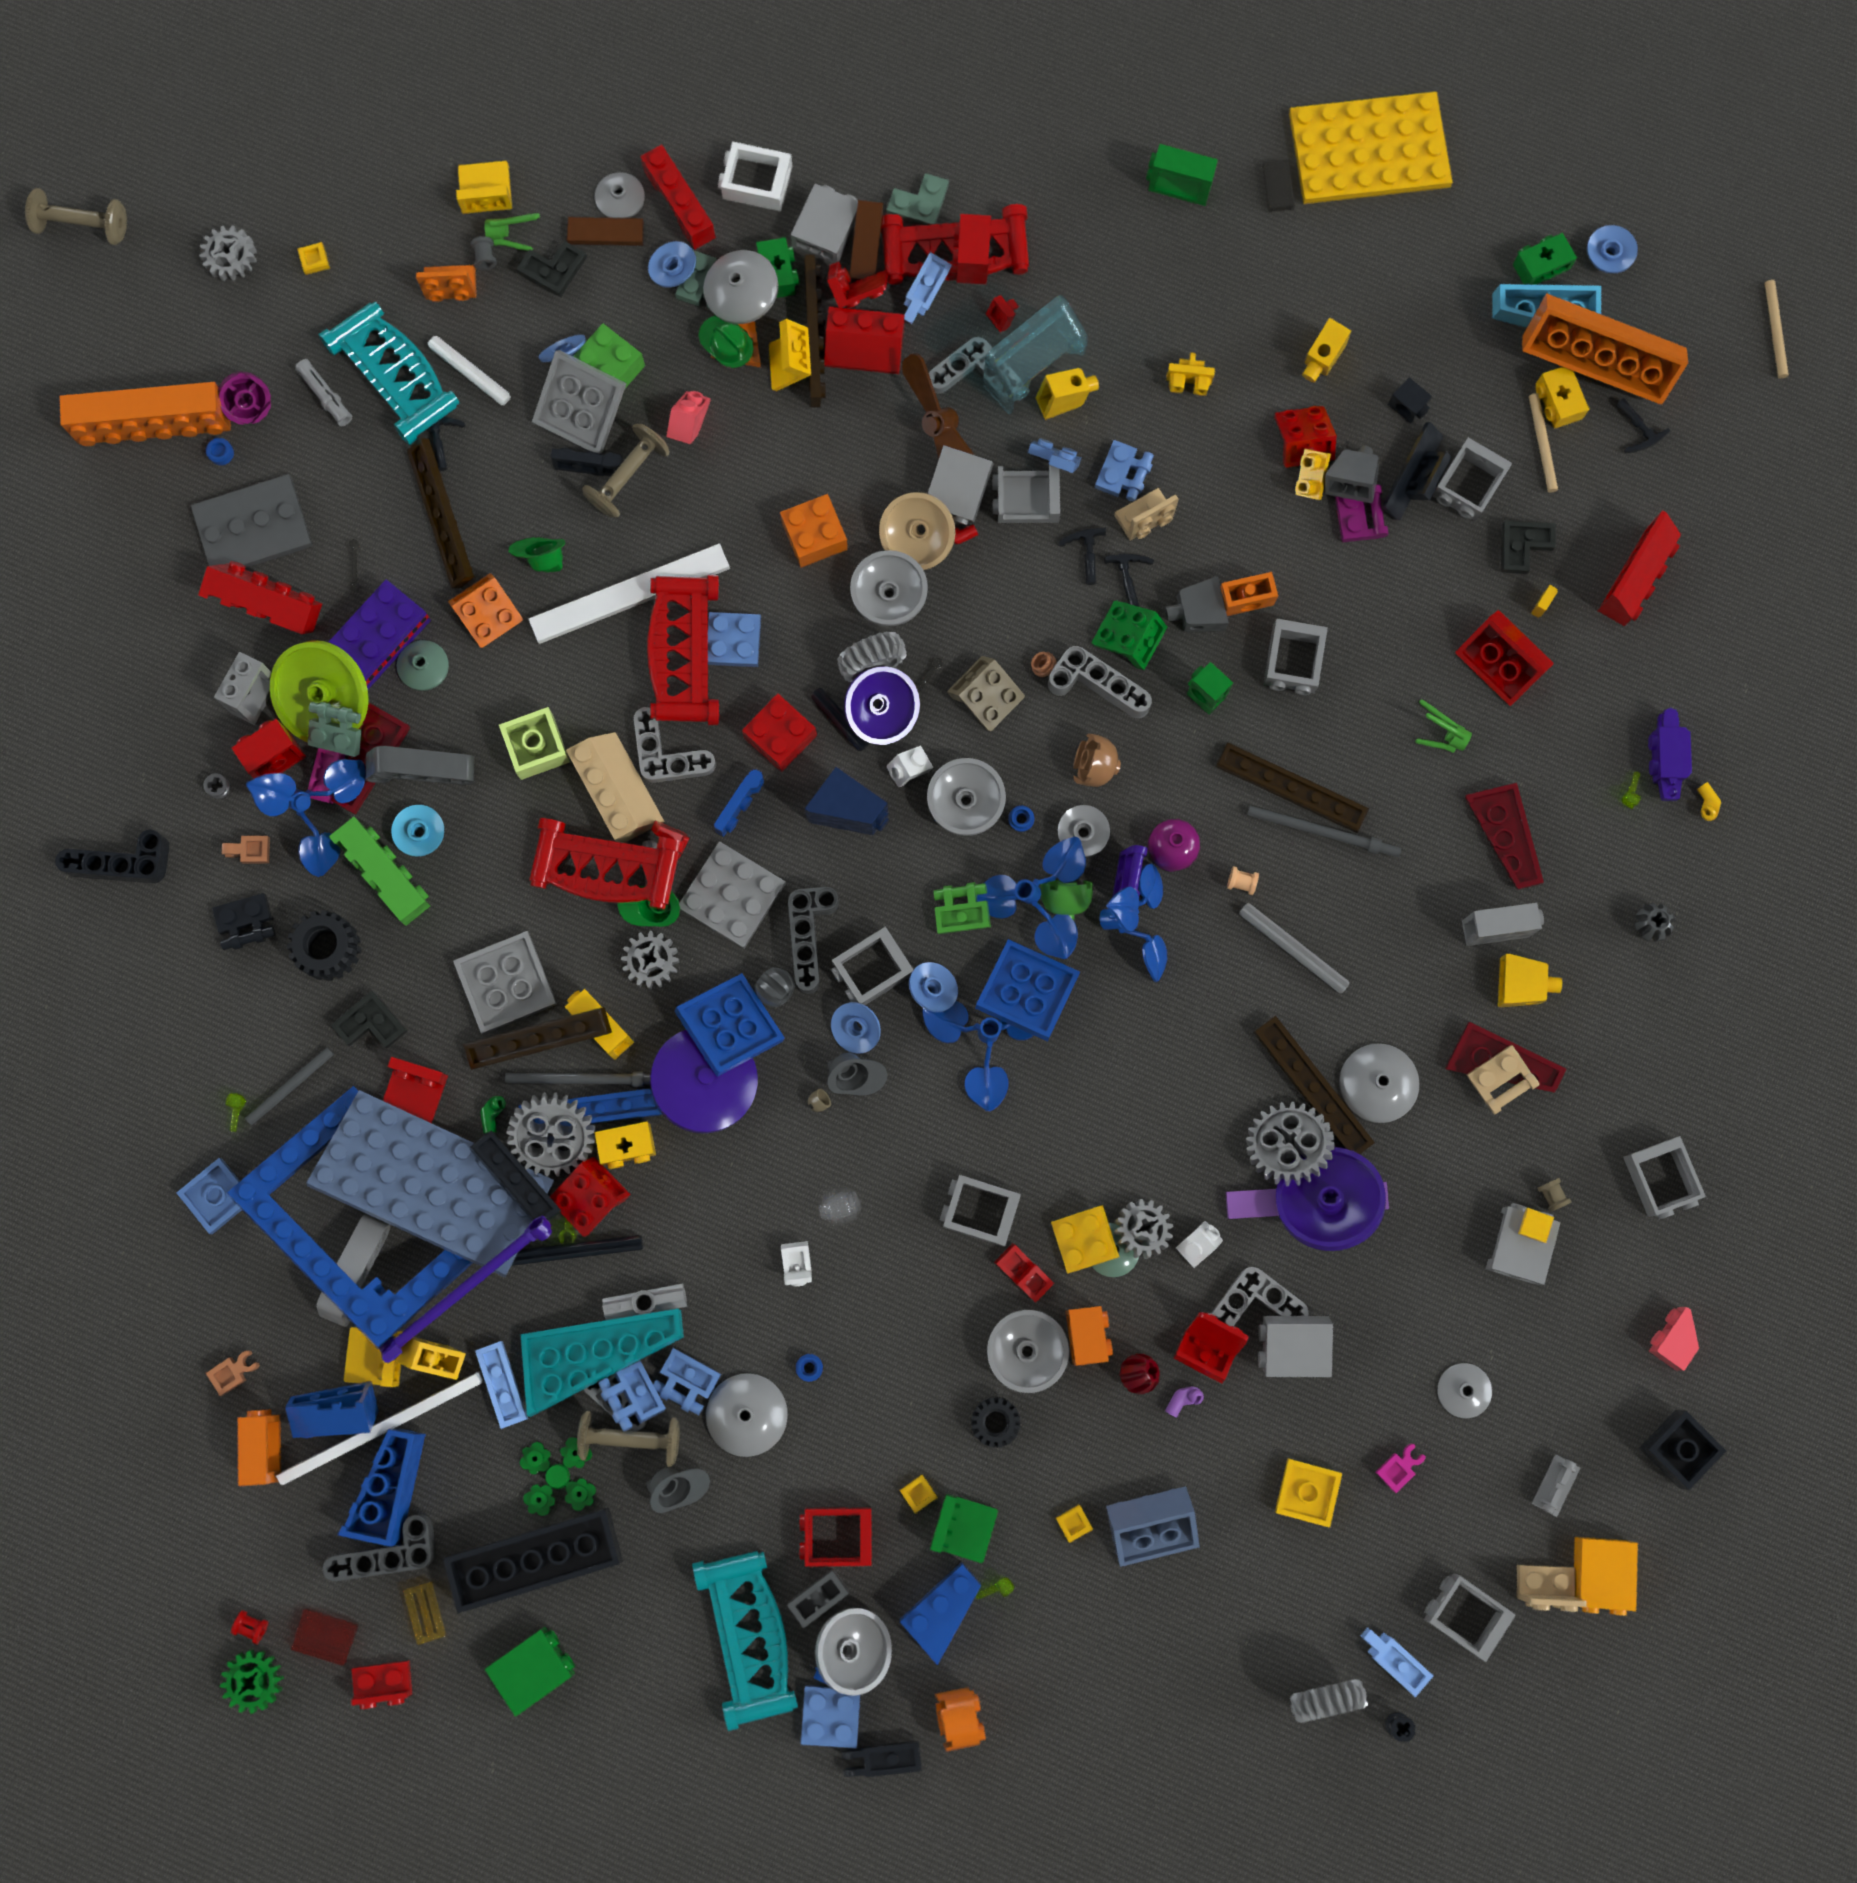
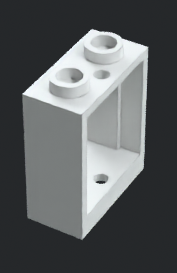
M732 142L731 150L725 153V173L720 174L718 188L722 191L723 199L781 211L792 169L791 154ZM743 159L776 166L777 170L771 192L733 184L732 179L737 160Z

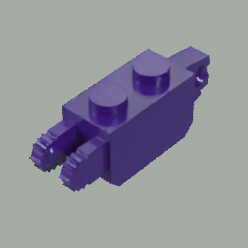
M1670 707L1665 709L1662 714H1659L1657 717V729L1651 733L1648 739V748L1652 750L1649 774L1653 775V783L1658 784L1661 801L1679 800L1682 781L1692 773L1691 732L1686 727H1679L1678 712Z

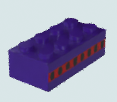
M386 579L328 643L338 646L353 658L361 669L367 689H369L396 660L401 651L416 638L431 620L422 608Z

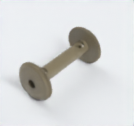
M39 188L33 189L27 197L25 218L28 227L35 234H41L47 220L105 228L106 238L112 245H118L125 236L127 216L125 208L119 200H111L105 214L48 205L45 192Z
M634 424L632 426V430L641 441L602 489L597 491L588 485H584L582 488L586 499L599 511L611 518H617L620 515L619 510L611 501L649 454L655 451L665 457L669 455V447L666 442L652 429L643 424ZM642 446H646L648 449L643 450ZM606 491L610 492L609 496L605 495Z
M586 1411L581 1416L577 1436V1453L581 1460H586L589 1445L596 1443L605 1446L645 1449L661 1448L667 1450V1467H671L676 1462L680 1440L679 1421L676 1418H671L669 1434H658L655 1432L628 1430L623 1432V1430L615 1429L597 1430L591 1428L592 1418L590 1411Z

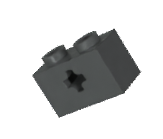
M832 1568L791 1599L787 1606L801 1626L805 1628L848 1595L850 1590L835 1569Z

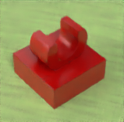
M1000 295L993 298L986 315L1001 333L1009 328L1016 315L1014 310L1018 309L1019 306L1014 299L1006 302Z

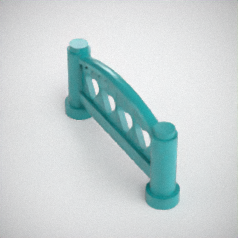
M376 302L368 303L331 330L326 328L318 336L333 356L343 350L400 417V420L393 425L402 439L408 445H411L418 440L417 436L456 409V405L460 402L451 390L449 392L442 391L434 370L415 344L394 326L381 319V316L384 315L381 307ZM373 330L379 331V337L385 339V343L382 345L364 347L369 333ZM387 348H393L394 354L400 356V361L397 363L379 364ZM402 366H408L409 372L416 375L412 381L394 382ZM419 383L424 385L425 391L431 393L427 399L409 400L415 385Z
M754 1551L704 1564V1561L692 1563L698 1591L708 1588L710 1591L733 1700L722 1703L727 1730L739 1729L740 1724L791 1712L794 1708H798L795 1691L789 1692L787 1689L788 1651L783 1621L771 1589L762 1575V1569L767 1568L764 1551L759 1553ZM745 1581H750L754 1586L752 1593L756 1596V1601L752 1605L730 1598ZM751 1609H756L760 1613L758 1621L761 1622L762 1629L758 1633L735 1626ZM757 1637H763L766 1641L764 1649L768 1651V1657L763 1661L742 1654ZM763 1665H769L772 1669L770 1677L774 1679V1686L770 1689L748 1682Z

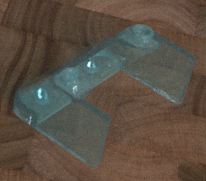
M1063 295L1054 298L992 348L985 357L983 386L1008 414L1013 412L1015 400L1021 401L1028 395L1030 381L1064 353L1073 354L1075 352L1081 356L1085 354L1088 335L1070 303Z

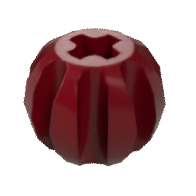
M1136 1353L1127 1357L1121 1364L1120 1378L1123 1386L1129 1392L1134 1394L1149 1393L1159 1383V1367L1151 1356Z

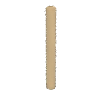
M1769 280L1765 282L1777 373L1778 378H1786L1789 374L1775 280Z
M1535 393L1529 396L1547 490L1548 492H1555L1558 490L1549 441L1539 394Z

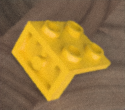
M507 161L458 166L460 190H456V195L462 214L512 209L509 165Z
M788 319L779 322L780 338L769 344L771 388L774 391L781 390L811 375L808 327Z
M357 1327L350 1328L344 1382L364 1383L372 1381L373 1385L398 1387L401 1364L395 1361L396 1358L390 1363L384 1362L380 1349H377ZM403 1331L396 1332L394 1337L396 1338Z

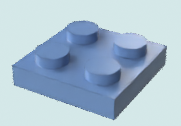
M709 612L708 665L758 667L761 615Z
M222 1158L214 1161L177 1192L178 1196L209 1234H214L242 1211L227 1194L240 1180Z
M805 1685L801 1745L857 1748L860 1695L841 1694L828 1686Z

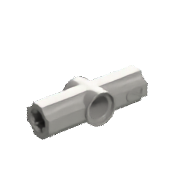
M683 1283L602 1299L606 1320L687 1307V1297ZM648 1295L652 1300V1305L648 1310L643 1311L639 1308L638 1301L641 1296Z

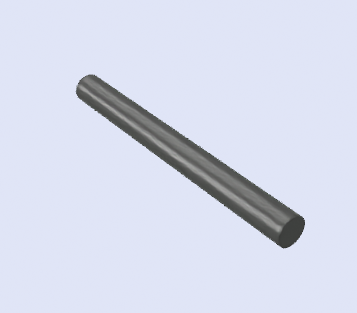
M326 1047L246 1116L245 1119L248 1123L254 1125L335 1055L333 1051Z

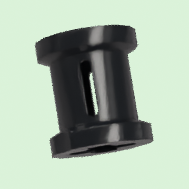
M1392 1713L1386 1719V1730L1397 1741L1409 1742L1415 1736L1414 1722L1403 1713ZM1398 1722L1403 1724L1405 1728L1403 1732L1398 1730L1396 1726Z

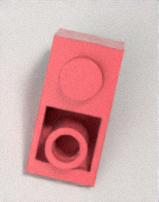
M686 391L671 409L666 437L691 444L699 434L711 398L704 397L702 393L697 391Z
M1678 1307L1669 1312L1665 1319L1667 1322L1666 1326L1662 1331L1659 1330L1651 1339L1652 1347L1649 1352L1675 1371H1685L1699 1350L1691 1310L1688 1307Z

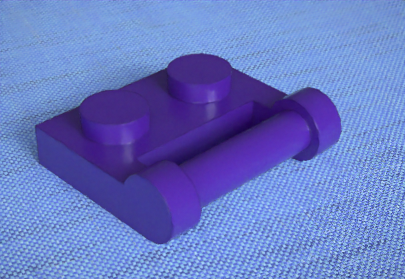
M1132 845L1120 852L1112 897L1125 887H1133L1138 896H1140L1138 886L1143 857L1147 856V847Z

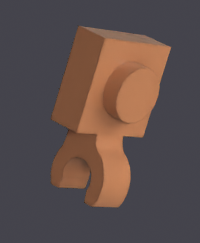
M241 836V844L223 843L222 855L228 858L240 856L242 864H269L270 837Z

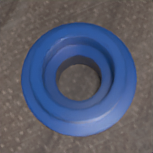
M1026 806L1013 808L1008 817L1010 826L1018 832L1029 830L1033 826L1035 819L1032 810ZM1023 815L1026 818V822L1019 823L1016 818Z
M803 1355L796 1363V1373L804 1381H815L822 1374L823 1364L816 1355ZM808 1362L813 1363L815 1366L812 1373H807L804 1369L805 1364Z

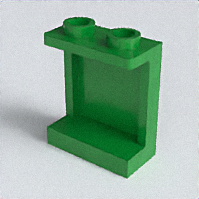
M543 1627L485 1669L515 1717L575 1674L573 1670L575 1664L572 1658L567 1653L563 1655L558 1647L560 1641L552 1629L548 1631L546 1627Z

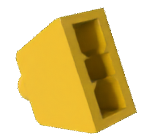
M1329 318L1307 354L1305 360L1307 367L1302 376L1315 383L1320 374L1327 376L1346 347L1351 330Z
M1080 368L1053 373L1045 376L1035 398L1046 420L1081 407L1089 392L1099 389V383L1095 375L1085 377Z
M1505 954L1500 958L1498 1007L1541 1004L1547 1000V992H1561L1562 978L1549 977L1547 963L1513 954Z

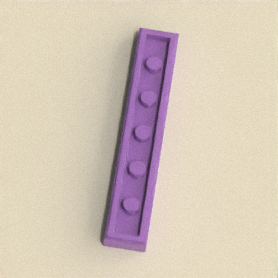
M1383 1182L1386 1194L1385 1209H1389L1387 1182ZM1276 1189L1225 1192L1227 1219L1279 1216L1276 1205Z

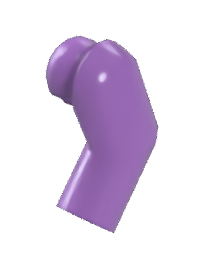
M1193 1386L1176 1390L1165 1412L1177 1418L1184 1405L1200 1404L1204 1399L1203 1392Z

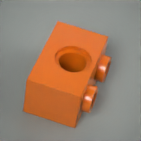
M1272 572L1224 582L1220 586L1227 616L1274 606L1278 598Z

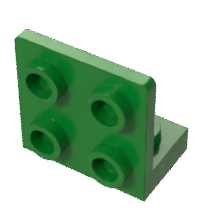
M1114 601L1092 640V644L1095 647L1125 655L1135 668L1145 670L1167 629V625L1156 611Z
M946 1493L930 1550L939 1553L943 1551L983 1563L998 1510Z

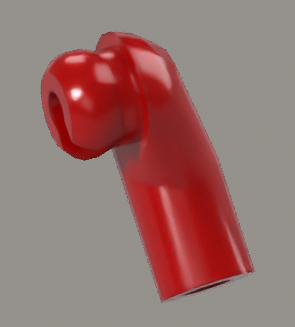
M974 524L961 530L955 528L954 544H961L978 536Z

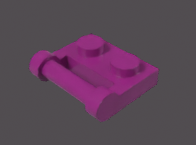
M1376 485L1374 500L1371 503L1375 527L1373 529H1368L1363 501L1335 496L1342 543L1379 539L1389 535L1388 527L1384 525L1380 499L1382 494L1381 485Z

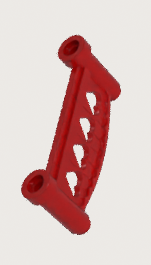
M1012 204L1002 209L1003 219L991 220L990 239L993 238L1004 251V255L1002 257L993 255V257L989 258L987 275L1006 268H1011L1013 273L1017 275L1028 272L1029 258L1025 221L1028 219L1027 207L1022 204ZM897 214L883 215L880 233H882L888 283L897 285L903 282L905 276L917 277L924 263L911 264L908 261L916 244L928 256L930 252L935 254L941 242H943L953 254L955 223L903 227L902 216ZM952 267L944 281L957 280V274L952 273Z
M707 575V578L668 576L650 578V594H655L656 596L647 638L649 674L656 697V702L650 703V719H655V721L707 722V725L715 726L719 724V700L708 699V601H718V575ZM674 601L688 610L689 613L676 621H670L667 618V614L670 612L667 604ZM674 626L690 637L676 646H670L667 643V639L670 637L667 633V628ZM674 651L690 662L676 671H670L667 668V664L670 662L667 658V653ZM674 676L690 687L676 696H670L667 693V689L670 687L667 683V678Z
M540 818L538 829L541 831L530 875V886L546 889V886L550 883L576 896L601 902L628 903L648 900L650 901V907L665 910L666 905L669 903L679 854H683L684 842L659 837L657 848L566 834L564 833L565 823L553 819ZM571 854L576 869L575 873L572 876H568L566 872L558 874V866ZM594 857L599 870V877L596 880H592L590 876L582 878V869ZM618 861L623 881L620 884H616L613 880L606 882L604 879L605 874ZM642 865L647 885L644 888H640L637 884L629 886V878Z

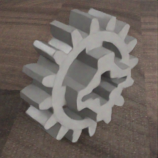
M221 226V232L219 233L214 229L211 230L213 236L211 238L205 236L204 239L207 244L200 245L203 251L200 254V258L204 262L203 265L206 270L210 271L214 278L219 275L222 281H225L227 276H230L232 281H235L237 274L244 278L245 274L243 271L245 269L252 271L249 263L257 261L253 255L257 253V250L253 245L254 242L251 237L247 236L243 229L237 231L235 226H231L229 231L224 226Z
M649 931L648 937H644L640 932L638 941L630 938L631 948H623L628 955L621 957L622 962L628 964L622 968L623 971L631 972L628 979L633 981L637 978L636 985L641 987L645 982L648 989H652L653 983L662 987L661 980L663 979L670 982L669 973H677V969L673 967V964L680 963L679 958L673 957V955L678 953L677 948H669L673 943L672 940L668 939L664 942V935L660 933L656 938L653 931ZM650 943L649 947L642 950L639 949L641 946ZM662 947L667 952L668 961L661 958ZM653 955L656 959V962H650L647 966L645 958H651ZM633 958L640 963L639 972L634 968ZM659 970L662 971L660 974L650 977L652 973Z
M1139 1199L1136 1205L1130 1202L1126 1205L1127 1209L1123 1208L1119 1211V1215L1122 1218H1117L1114 1222L1120 1226V1228L1114 1231V1234L1121 1235V1239L1117 1242L1118 1245L1125 1243L1126 1248L1124 1252L1127 1253L1133 1250L1134 1258L1139 1257L1141 1253H1143L1144 1259L1150 1258L1151 1254L1156 1257L1161 1253L1160 1249L1164 1250L1169 1246L1166 1241L1173 1238V1235L1167 1232V1230L1173 1227V1224L1166 1223V1219L1170 1215H1162L1160 1212L1163 1206L1160 1205L1155 1209L1152 1200L1144 1205L1143 1199ZM1151 1226L1147 1231L1136 1233L1140 1227Z

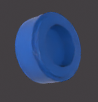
M215 438L208 443L206 454L214 464L225 465L232 460L234 450L226 439Z

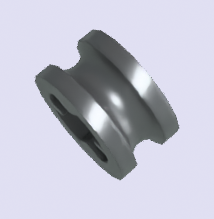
M217 773L209 775L203 784L205 792L215 799L226 797L231 789L229 781ZM219 780L223 787L218 788L217 792H215L211 786L216 785Z

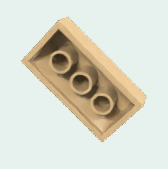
M616 732L587 738L566 750L615 842L626 843L652 828L655 820L661 823L664 822Z

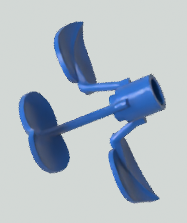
M341 759L331 763L325 770L323 781L324 785L329 789L327 791L307 790L304 792L296 788V783L290 776L283 773H270L256 777L247 782L246 787L250 791L257 808L265 815H281L288 807L297 811V815L304 820L314 836H305L301 839L298 848L300 861L309 873L320 877L336 863L340 855V847L330 839L331 833L324 832L319 835L316 827L304 814V811L310 806V797L330 796L333 794L334 799L339 803L350 802L362 791L366 771L364 763L360 759Z
M1078 837L1065 839L1054 845L1046 853L1043 860V869L1051 874V877L1040 880L1034 879L1033 882L1023 879L1016 884L1007 875H996L985 882L987 894L977 895L978 902L988 901L989 915L994 918L1003 919L1013 915L1017 908L1015 900H1021L1036 907L1047 919L1046 922L1039 924L1035 931L1036 945L1043 953L1061 959H1067L1076 947L1078 938L1077 926L1069 915L1056 914L1051 918L1038 903L1041 897L1039 885L1055 881L1056 878L1063 883H1072L1082 876L1086 867V858L1081 840Z
M1151 863L1144 865L1141 869L1138 889L1142 899L1139 901L1138 893L1133 887H1125L1112 897L1106 905L1108 909H1103L1100 912L1099 919L1100 925L1104 930L1119 929V933L1131 934L1146 940L1142 947L1143 959L1153 981L1157 982L1160 980L1167 963L1165 943L1159 935H1154L1151 938L1148 934L1135 931L1139 923L1138 907L1147 902L1149 908L1155 909L1160 904L1163 896L1161 876L1157 868Z
M958 1001L943 1012H931L922 1008L924 1023L931 1035L938 1041L954 1043L959 1039L961 1031H978L979 1039L987 1044L984 1069L980 1067L972 1069L965 1078L964 1087L968 1097L985 1111L990 1112L997 1108L1006 1096L1009 1082L1007 1074L1002 1068L992 1067L989 1069L993 1043L998 1039L1001 1030L1004 1029L1015 1040H1028L1034 1035L992 1017L984 1019L981 1024L976 1023L974 1026L964 1027L968 1022V1012L965 1006Z

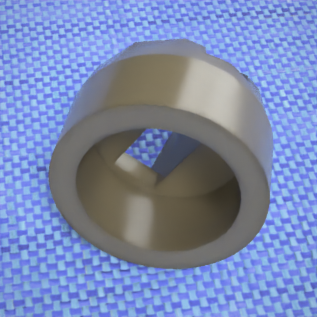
M818 1089L809 1096L808 1105L812 1104V1111L821 1112L831 1106V1100L823 1089Z

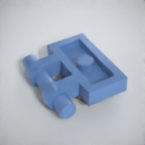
M1113 440L1095 488L1116 497L1119 496L1121 489L1128 490L1126 499L1133 502L1136 501L1138 494H1141L1144 488L1143 481L1145 476L1151 471V461L1154 455L1150 452H1144L1142 459L1138 460L1134 458L1137 448ZM1130 468L1136 470L1132 480L1126 478Z
M673 1348L660 1373L669 1377L666 1385L656 1380L653 1386L657 1393L660 1394V1398L666 1401L670 1399L682 1406L681 1409L685 1412L691 1411L699 1416L704 1406L695 1401L696 1397L700 1394L708 1399L721 1374ZM677 1382L691 1389L687 1396L674 1390Z
M641 1361L616 1372L615 1377L618 1384L612 1386L608 1378L598 1383L602 1390L601 1396L604 1402H608L614 1413L612 1417L615 1423H619L623 1432L633 1427L628 1417L635 1414L639 1423H642L664 1412L666 1409ZM621 1393H624L630 1404L623 1408L617 1397Z

